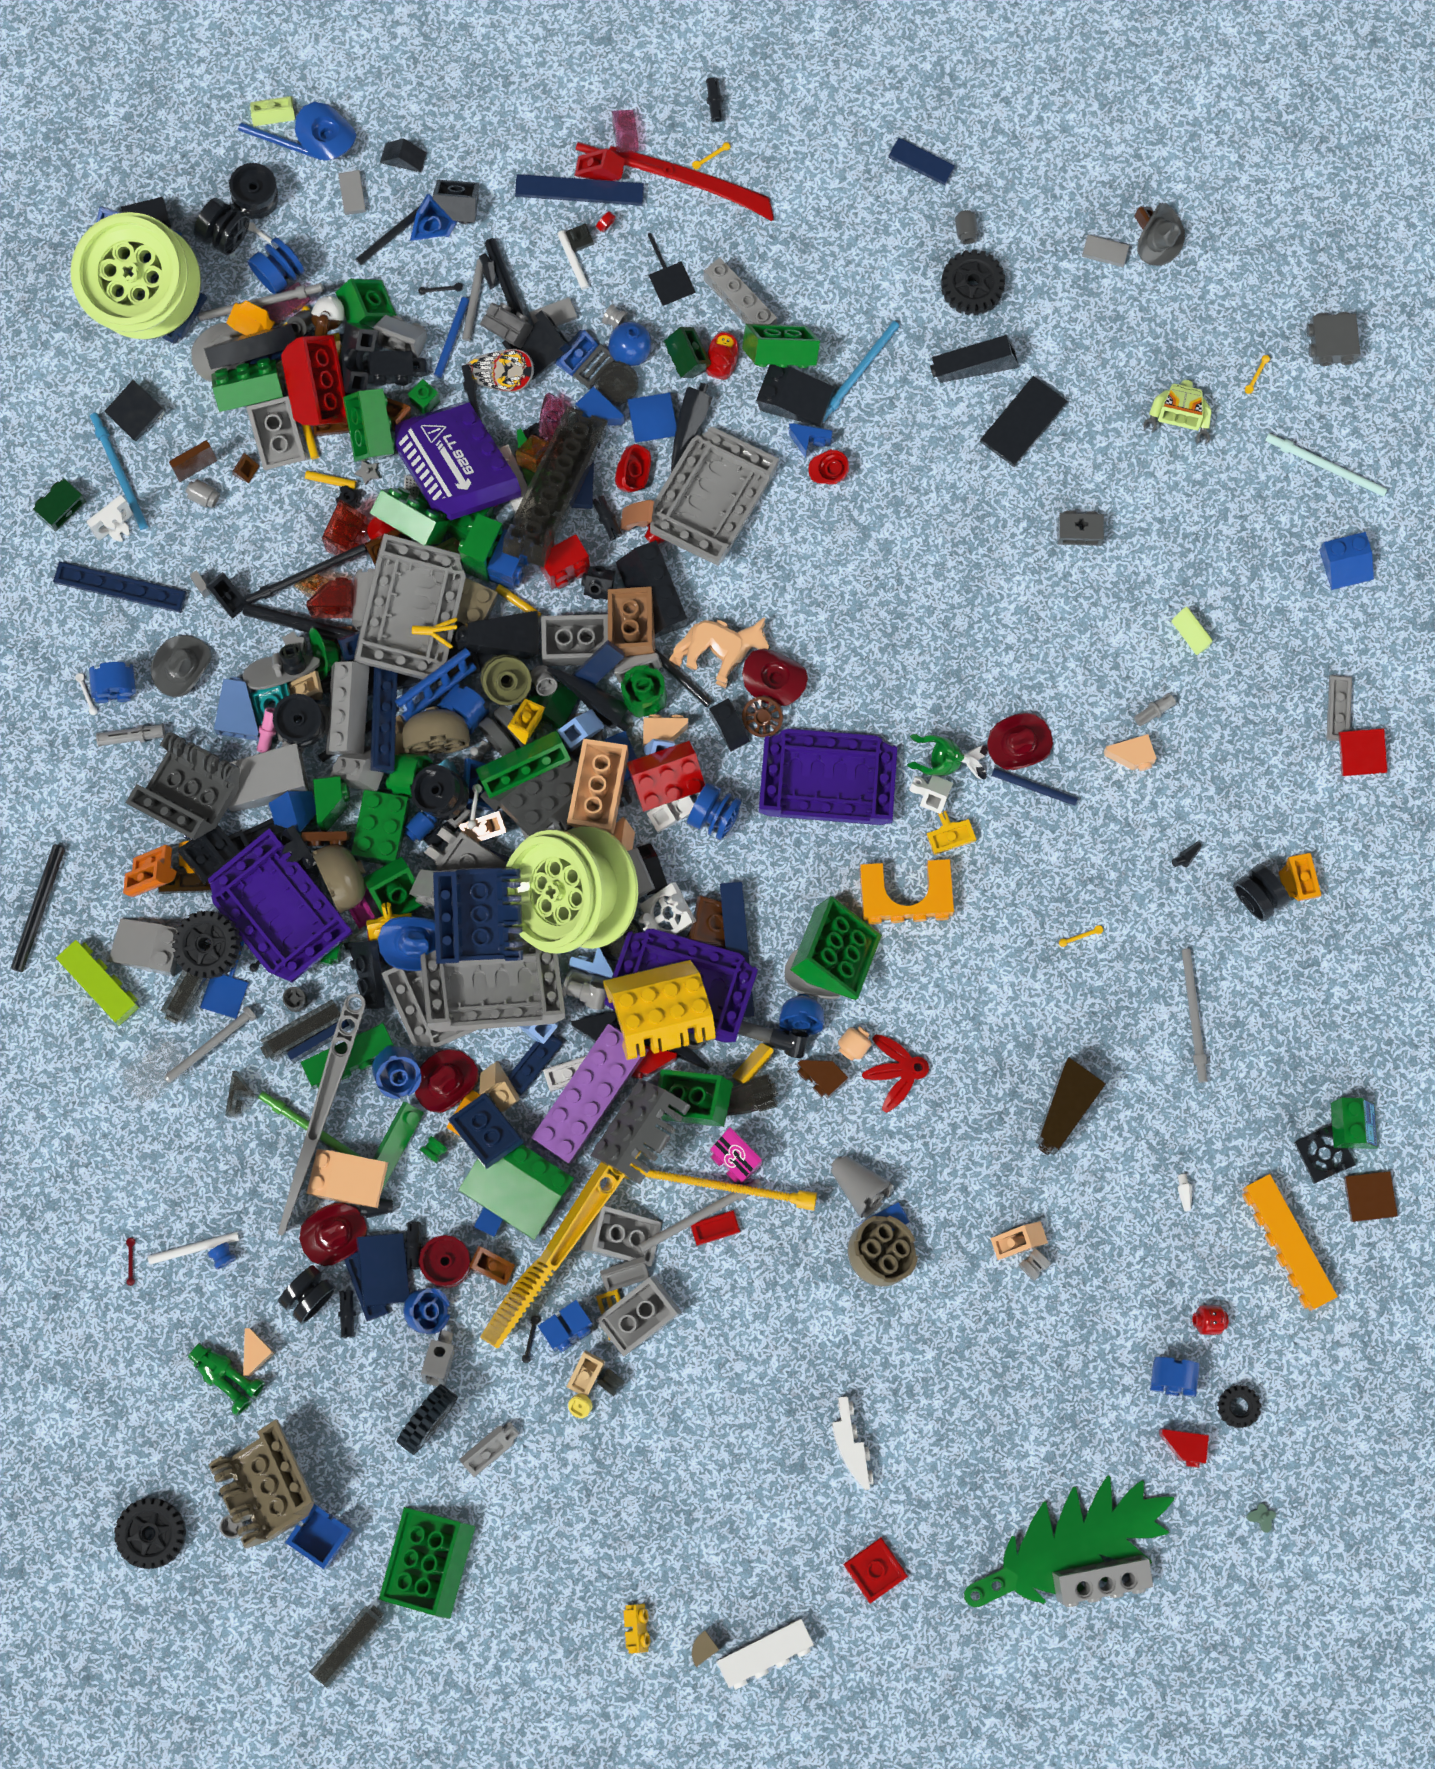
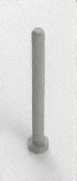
M248 1006L242 1009L244 1013L168 1072L164 1077L166 1082H172L248 1020L254 1021L257 1017Z

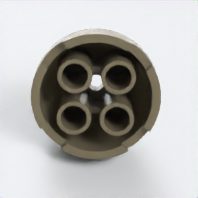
M430 707L426 711L415 714L406 722L402 732L403 748L406 754L429 756V753H455L469 747V729L463 717L458 713L439 709V707Z
M327 845L313 851V857L339 914L357 906L362 901L366 889L362 876L366 872L361 861L356 862L352 853L340 845Z
M872 1216L857 1226L850 1236L847 1250L850 1265L862 1280L871 1285L881 1287L894 1285L909 1276L917 1264L918 1256H916L913 1243L915 1238L908 1227L898 1219L891 1216Z

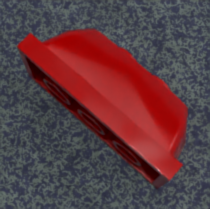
M334 335L307 336L295 339L287 345L281 354L294 420L302 425L310 426L347 423L343 397L346 395Z

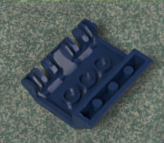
M471 868L433 872L436 964L459 963V961L523 960V950L512 949V947H523V941L508 940V933H522V927L511 926L522 924V905L511 904V902L521 901V896L507 895V887H521V881H510V879L521 878L520 868Z

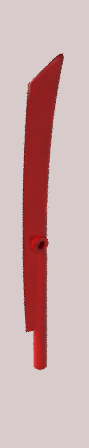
M577 142L576 150L583 153L602 150ZM613 146L609 148V150L625 159L624 165L702 189L739 204L770 221L774 220L770 199L767 196L674 163Z

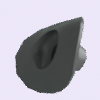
M1167 203L1158 204L1138 239L1137 252L1140 259L1149 265L1163 266L1176 258L1183 248L1185 241L1184 227L1178 215Z
M189 635L174 636L167 639L158 648L151 662L150 676L155 686L164 695L176 698L186 695L209 665L212 658L210 648L202 640Z

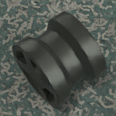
M607 1368L604 1377L598 1379L596 1383L614 1397L617 1394L616 1390L618 1387L623 1386L626 1382Z

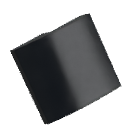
M219 825L196 840L192 839L178 848V853L204 885L209 883L208 878L240 853Z

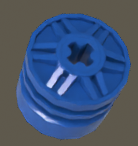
M275 237L271 240L272 246L269 244L264 246L267 257L258 251L247 261L255 276L272 294H278L288 287L284 276L291 281H295L297 279L295 274L301 276L305 272L294 251L279 238Z
M707 782L693 805L687 824L701 830L708 823L710 824L708 835L712 836L718 828L716 839L721 841L735 824L742 799L736 797L730 805L732 794L728 793L723 800H720L721 788Z

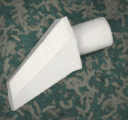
M1181 1174L1178 1175L1179 1186L1177 1188L1184 1211H1190L1192 1185L1188 1183L1187 1175Z

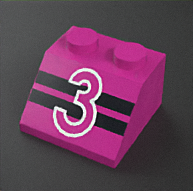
M731 1127L726 1130L710 1149V1152L713 1154L710 1158L719 1167L723 1164L728 1170L727 1176L734 1183L739 1181L743 1184L762 1165V1159Z

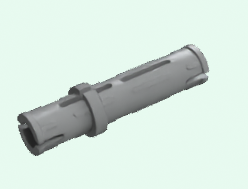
M163 724L145 727L138 725L137 728L97 732V745L101 747L134 741L143 743L148 739L164 738L165 728Z

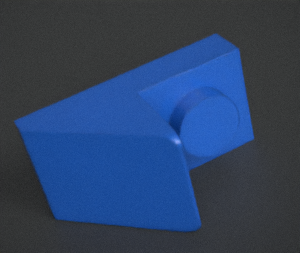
M790 423L788 434L806 458L809 442H812L817 447L830 446L833 431Z

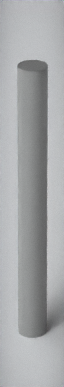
M477 259L462 336L463 341L470 342L483 278L480 259Z

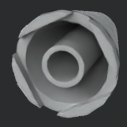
M369 568L368 572H362V569H359L354 577L352 624L358 631L361 629L374 569Z
M839 1156L831 1164L833 1167L831 1173L861 1218L863 1216L865 1218L870 1216L883 1205L881 1203L883 1197L886 1196L888 1198L894 1189V1185L890 1181L848 1156Z

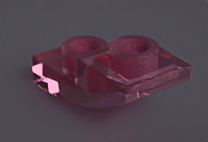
M633 110L611 111L616 152H638V136Z
M297 282L283 292L294 290L297 286H301V284ZM308 295V298L300 300L294 298L265 305L262 308L267 310L269 318L275 321L274 325L277 326L292 312L297 313L312 299Z
M547 393L540 412L539 435L541 438L554 444L559 442V426L557 422L564 419V404L560 398Z

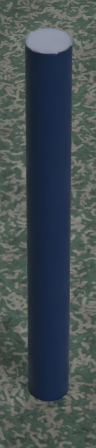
M996 768L993 769L991 775L992 777L1074 806L1078 800V797Z

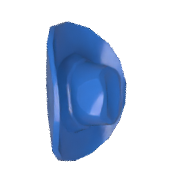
M312 102L303 106L296 116L295 133L298 141L310 155L318 160L328 161L339 158L354 145L357 136L354 128L328 104Z
M397 917L386 922L381 927L378 936L379 952L385 961L397 969L421 971L420 955L424 953L427 955L436 950L435 921L418 917Z

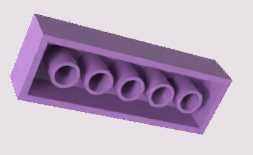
M612 1024L606 1026L531 1137L567 1163H573L635 1069L645 1057H639L637 1051V1058L627 1060L622 1047L624 1040L622 1032Z

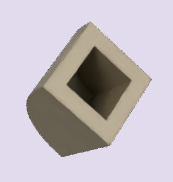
M706 1630L699 1634L693 1643L692 1659L696 1667L719 1651Z

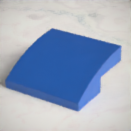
M670 392L627 399L635 443L675 436L676 421Z

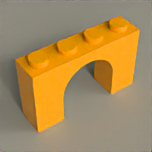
M950 859L927 861L928 892L922 901L910 906L897 904L887 895L884 886L883 863L860 864L863 921H868V924L875 925L881 924L882 920H891V923H902L904 919L912 918L914 922H923L929 917H935L938 921L948 920L949 916H953L954 913Z

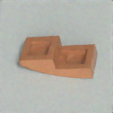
M640 501L624 507L620 529L629 531L634 526L645 527L651 523L654 501Z

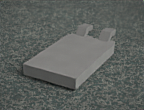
M445 826L437 834L449 843L445 850L442 852L430 844L424 852L436 861L435 865L437 867L435 869L438 871L471 868H506L507 865L506 861L464 832L457 831L455 834Z

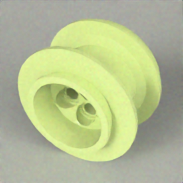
M124 212L101 219L91 226L79 240L71 262L73 291L84 311L99 324L129 338L153 339L174 331L190 316L199 298L201 274L193 250L178 233L168 228L159 220L145 214ZM151 253V260L144 263V255ZM129 270H132L134 273L132 277L128 273ZM158 273V281L151 283L152 275ZM123 287V295L121 297H117V289ZM144 290V291H145V297H144V299L138 301V299H137L138 293H139L140 291Z
M588 826L577 827L567 832L544 830L526 838L511 855L506 868H520L521 878L510 879V881H521V887H507V895L521 896V901L511 902V904L522 905V924L512 926L522 927V933H519V935L535 948L548 953H566L579 947L600 948L615 942L628 929L638 902L637 874L626 848L609 832L597 827Z

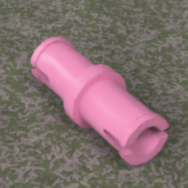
M265 708L263 722L258 730L260 736L256 750L260 753L271 750L273 736L277 732L273 724V711L275 708Z

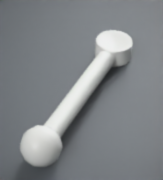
M250 222L248 230L254 231L271 244L272 239L258 230L253 222Z
M78 673L75 679L80 683L90 707L89 713L96 715L98 709L94 707L85 686V677L83 674Z
M475 784L472 787L474 797L470 821L467 823L469 829L476 827L474 820L478 794L482 791L480 784Z

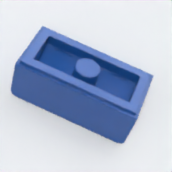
M580 330L569 342L572 349L554 362L570 376H573L577 369L599 346L586 330Z

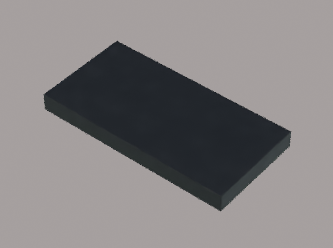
M1032 376L982 436L980 442L1011 466L1015 467L1064 408L1067 400L1035 376Z

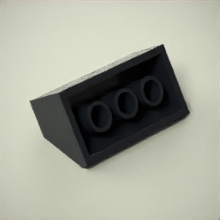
M656 540L634 548L616 561L625 588L652 587L655 638L688 626L687 616Z

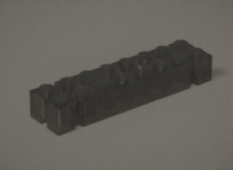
M569 406L566 407L560 426H557L515 513L513 524H510L504 536L503 553L519 558L520 555L527 556V562L544 568L550 556L551 547H554L596 458L597 449H600L603 443L608 420L591 415L589 419L583 416V411Z

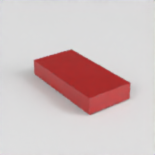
M734 1210L691 1225L696 1246L740 1233Z

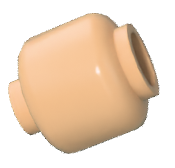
M860 1026L858 1029L849 1027L838 1041L839 1052L851 1061L862 1059L871 1047V1041L868 1039L870 1034Z

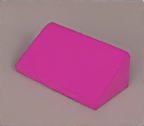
M366 887L362 901L349 910L359 929L367 925L366 921L382 917Z

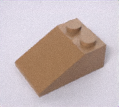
M652 587L608 589V640L625 653L624 657L655 653Z

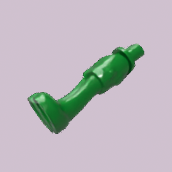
M198 1343L188 1355V1358L194 1362L193 1366L203 1376V1381L209 1386L216 1385L229 1396L233 1402L231 1411L236 1416L243 1413L252 1401L235 1389L224 1377L227 1376L232 1379L252 1399H255L265 1386V1382L261 1378L250 1380L244 1377L231 1365L232 1361L229 1357L212 1351L210 1347L206 1349L201 1343Z

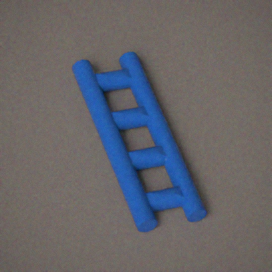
M466 648L395 700L398 707L406 706L407 711L402 714L406 722L477 669L472 662L468 665L466 664L465 659L471 655ZM457 665L460 671L449 678L447 672ZM440 678L442 684L432 691L430 685ZM423 692L425 697L414 704L412 699Z

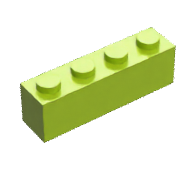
M75 940L56 959L109 1017L120 1026L139 1008L135 1004L138 999L129 990L125 993L120 986L123 983L115 974L111 977L105 971L108 967L100 958L95 960L90 955L93 951L85 942L80 944Z

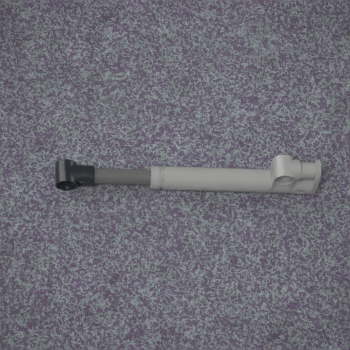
M571 968L562 987L563 997L566 995L573 996L585 1002V1005L589 1008L596 1010L604 1009L607 994L603 981L609 978ZM742 1021L738 1033L741 1036L769 1043L770 1047L784 1050L786 1055L794 1058L804 1057L809 1039V1034L799 1029H791L790 1031L777 1027L771 1029L746 1021Z

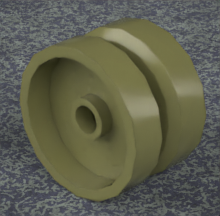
M500 654L489 659L482 668L480 677L484 692L492 701L499 705L510 706L519 703L526 698L531 688L532 679L528 668L519 658L509 654ZM504 675L509 676V681L507 683H503L501 681V678Z

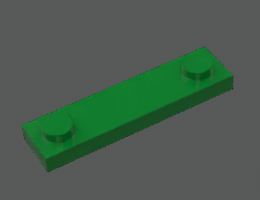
M404 1101L373 1157V1160L388 1163L382 1191L424 1114L421 1110Z

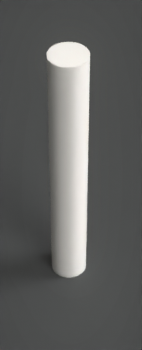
M565 230L559 231L557 235L581 290L589 288V284Z

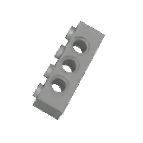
M720 257L704 270V281L744 324L777 325V317Z
M1143 1555L1052 1572L1056 1599L1065 1607L1078 1606L1079 1602L1086 1600L1089 1603L1099 1602L1101 1597L1106 1596L1120 1598L1126 1592H1132L1133 1594L1144 1593L1147 1588L1153 1587L1150 1562ZM1129 1572L1128 1581L1122 1583V1576ZM1103 1577H1107L1106 1585L1100 1588V1580ZM1084 1581V1589L1077 1592V1585Z

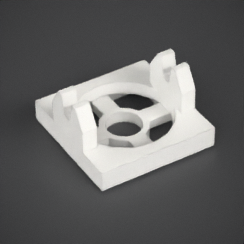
M119 495L87 520L86 523L98 541L109 534L113 540L123 542L121 533L128 537L130 536L129 527L124 521L131 517L133 513L122 495Z
M676 882L669 884L640 904L644 914L640 916L639 922L646 925L643 928L644 931L646 929H656L677 935L696 922ZM659 901L662 907L661 914L655 917L654 907L656 902ZM668 906L674 912L671 919L665 916V909ZM679 914H681V919L678 923L676 918ZM665 920L670 922L673 929H664L659 924Z

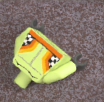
M1183 380L1180 385L1172 384L1170 390H1165L1155 397L1149 412L1150 418L1145 420L1143 429L1145 430L1146 425L1150 423L1154 426L1152 433L1155 432L1157 425L1155 420L1157 417L1159 422L1197 431L1201 427L1200 432L1195 437V442L1198 444L1199 436L1202 435L1206 439V444L1210 440L1207 428L1210 427L1212 411L1206 399L1203 398L1202 391L1193 388L1191 381Z

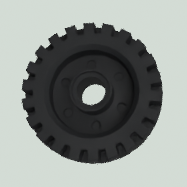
M965 250L963 254H960V252L956 254L955 258L952 257L948 264H946L941 278V291L946 303L949 302V306L952 309L955 307L959 313L963 311L965 315L973 313V316L980 312L982 314L987 313V310H992L999 303L1004 292L1005 274H1003L1002 266H999L1000 262L997 259L994 261L991 254L986 256L984 251L977 253V250H972L969 253L968 250ZM974 280V281H976L978 284H977V285H970V284L968 283V281Z
M198 911L188 915L189 918H184L181 921L182 925H178L176 928L177 934L173 935L175 943H172V948L175 949L173 954L178 959V965L182 966L185 972L200 978L223 976L222 974L230 972V968H234L236 965L235 961L240 959L239 951H242L243 947L240 945V942L243 941L242 937L239 936L240 930L235 926L236 924L229 917L214 911ZM207 939H210L211 946L208 950H205L204 943Z
M157 1498L141 1499L130 1504L122 1511L114 1529L116 1548L121 1553L123 1559L131 1565L143 1569H155L169 1564L181 1552L182 1546L185 1543L186 1529L181 1513L172 1504ZM148 1527H153L156 1531V1535L152 1540H148L145 1537V1531Z

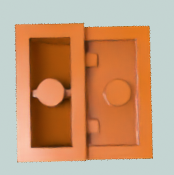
M163 845L133 858L132 871L125 873L123 893L130 897H136L172 882L177 873L176 870L171 868L172 848L168 845Z

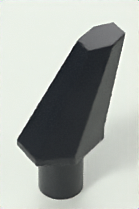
M484 253L479 256L482 263L481 270L491 290L496 286L493 260L490 261L487 254Z
M1196 842L1180 852L1179 857L1172 859V865L1174 867L1182 865L1187 868L1200 851L1201 842Z

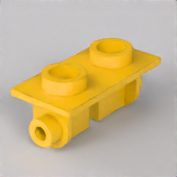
M645 1604L625 1605V1610H623L624 1627H633V1631L625 1632L626 1649H628L629 1654L649 1652L650 1636L647 1633L646 1624L649 1615L647 1609H645Z

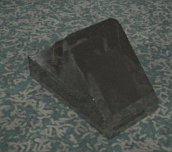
M232 1070L225 1116L230 1119H237L238 1114L243 1112L244 1101H241V1097L258 1099V1097L237 1071Z

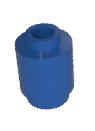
M419 811L404 826L406 828L404 833L411 841L417 840L421 842L435 828L434 825L437 823V820L434 816L424 811Z

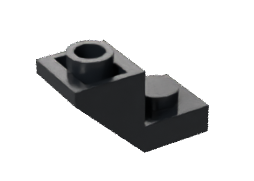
M651 843L636 847L655 889L647 893V896L657 893L668 886L659 858Z

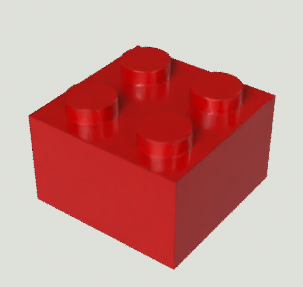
M576 534L537 554L539 568L552 590L556 587L558 589L564 588L569 584V580L575 577L577 579L582 578L583 573L587 574L590 567L589 555Z

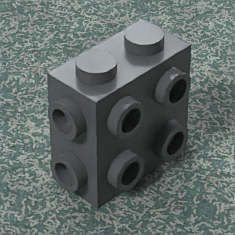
M1340 312L1336 315L1318 313L1313 316L1306 328L1307 336L1311 338L1309 357L1313 358V364L1330 366L1333 363L1351 365L1357 362L1360 356L1356 314H1349V312Z

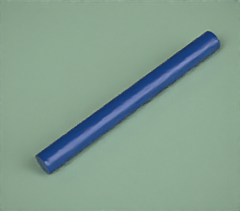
M244 123L239 124L238 131L313 157L297 142Z
M461 297L434 372L436 377L442 378L469 304L468 298Z

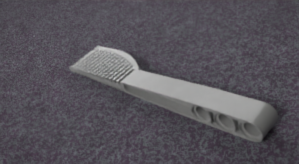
M350 994L346 998L341 1011L278 1230L280 1236L286 1232L289 1225L290 1217L293 1214L292 1211L295 1208L294 1205L297 1203L303 1181L306 1178L305 1175L308 1172L307 1169L310 1167L316 1145L319 1142L353 1048L366 1007V1001L360 994ZM353 997H358L362 1002L361 1008L356 1011L349 1007V1001ZM345 1019L353 1020L355 1024L353 1031L345 1032L342 1029V1023ZM338 1041L346 1042L348 1046L346 1053L339 1054L336 1052L335 1045Z

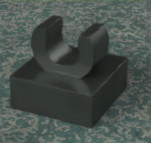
M586 223L566 231L574 252L594 245Z

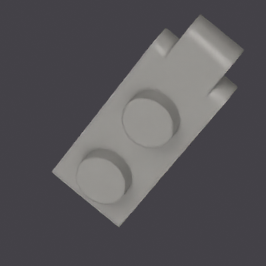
M507 1423L503 1427L498 1426L459 1458L460 1462L475 1477L514 1444V1439L519 1435V1431L512 1423Z

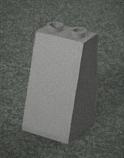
M297 743L229 762L240 768L239 789L228 806L231 812L269 805V802L287 791H309L303 757Z

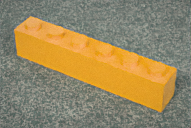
M1269 1174L1244 1187L1243 1199L1248 1206L1252 1205L1255 1214H1253L1255 1221L1259 1226L1263 1225L1267 1233L1265 1234L1267 1243L1271 1247H1275L1278 1253L1276 1255L1278 1263L1281 1267L1285 1266L1289 1273L1287 1275L1289 1283L1293 1288L1297 1287L1301 1294L1298 1298L1304 1308L1308 1307L1309 1311H1312L1337 1298L1336 1292L1271 1175Z

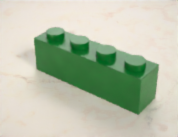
M556 730L477 768L476 771L489 798H493L571 759Z
M383 1023L356 1035L341 1080L352 1076L351 1072L360 1069V1071L370 1068L375 1057L385 1047L394 1046ZM346 1042L335 1045V1050L339 1054H344L348 1050ZM330 1048L300 1062L314 1090L319 1089Z

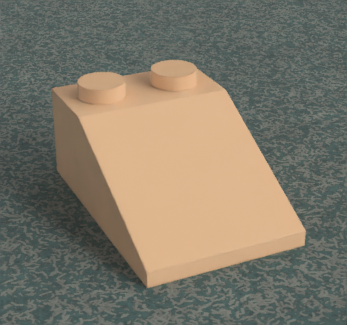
M317 1149L306 1194L325 1200L378 1208L388 1163L335 1151Z

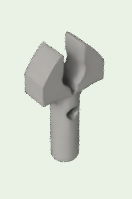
M482 740L478 747L470 749V753L473 755L471 759L482 762L484 760L483 755L490 751L491 745Z

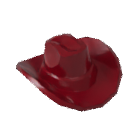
M763 648L752 651L744 662L742 671L744 685L754 697H772L781 706H787L799 699L806 689L808 681L806 669L800 663L780 653Z
M1024 712L1012 715L998 722L990 730L987 741L988 753L994 763L1005 770H1016L1034 765L1050 755L1053 746L1051 731L1045 721L1034 713Z
M452 1049L438 1051L419 1067L421 1083L415 1091V1096L420 1104L430 1112L443 1113L454 1107L474 1089L478 1082L479 1070L474 1061L461 1051Z
M333 1203L317 1210L301 1225L299 1240L303 1252L313 1263L321 1266L334 1265L357 1251L356 1238L367 1236V1226L364 1217H360V1212L355 1207L347 1203Z

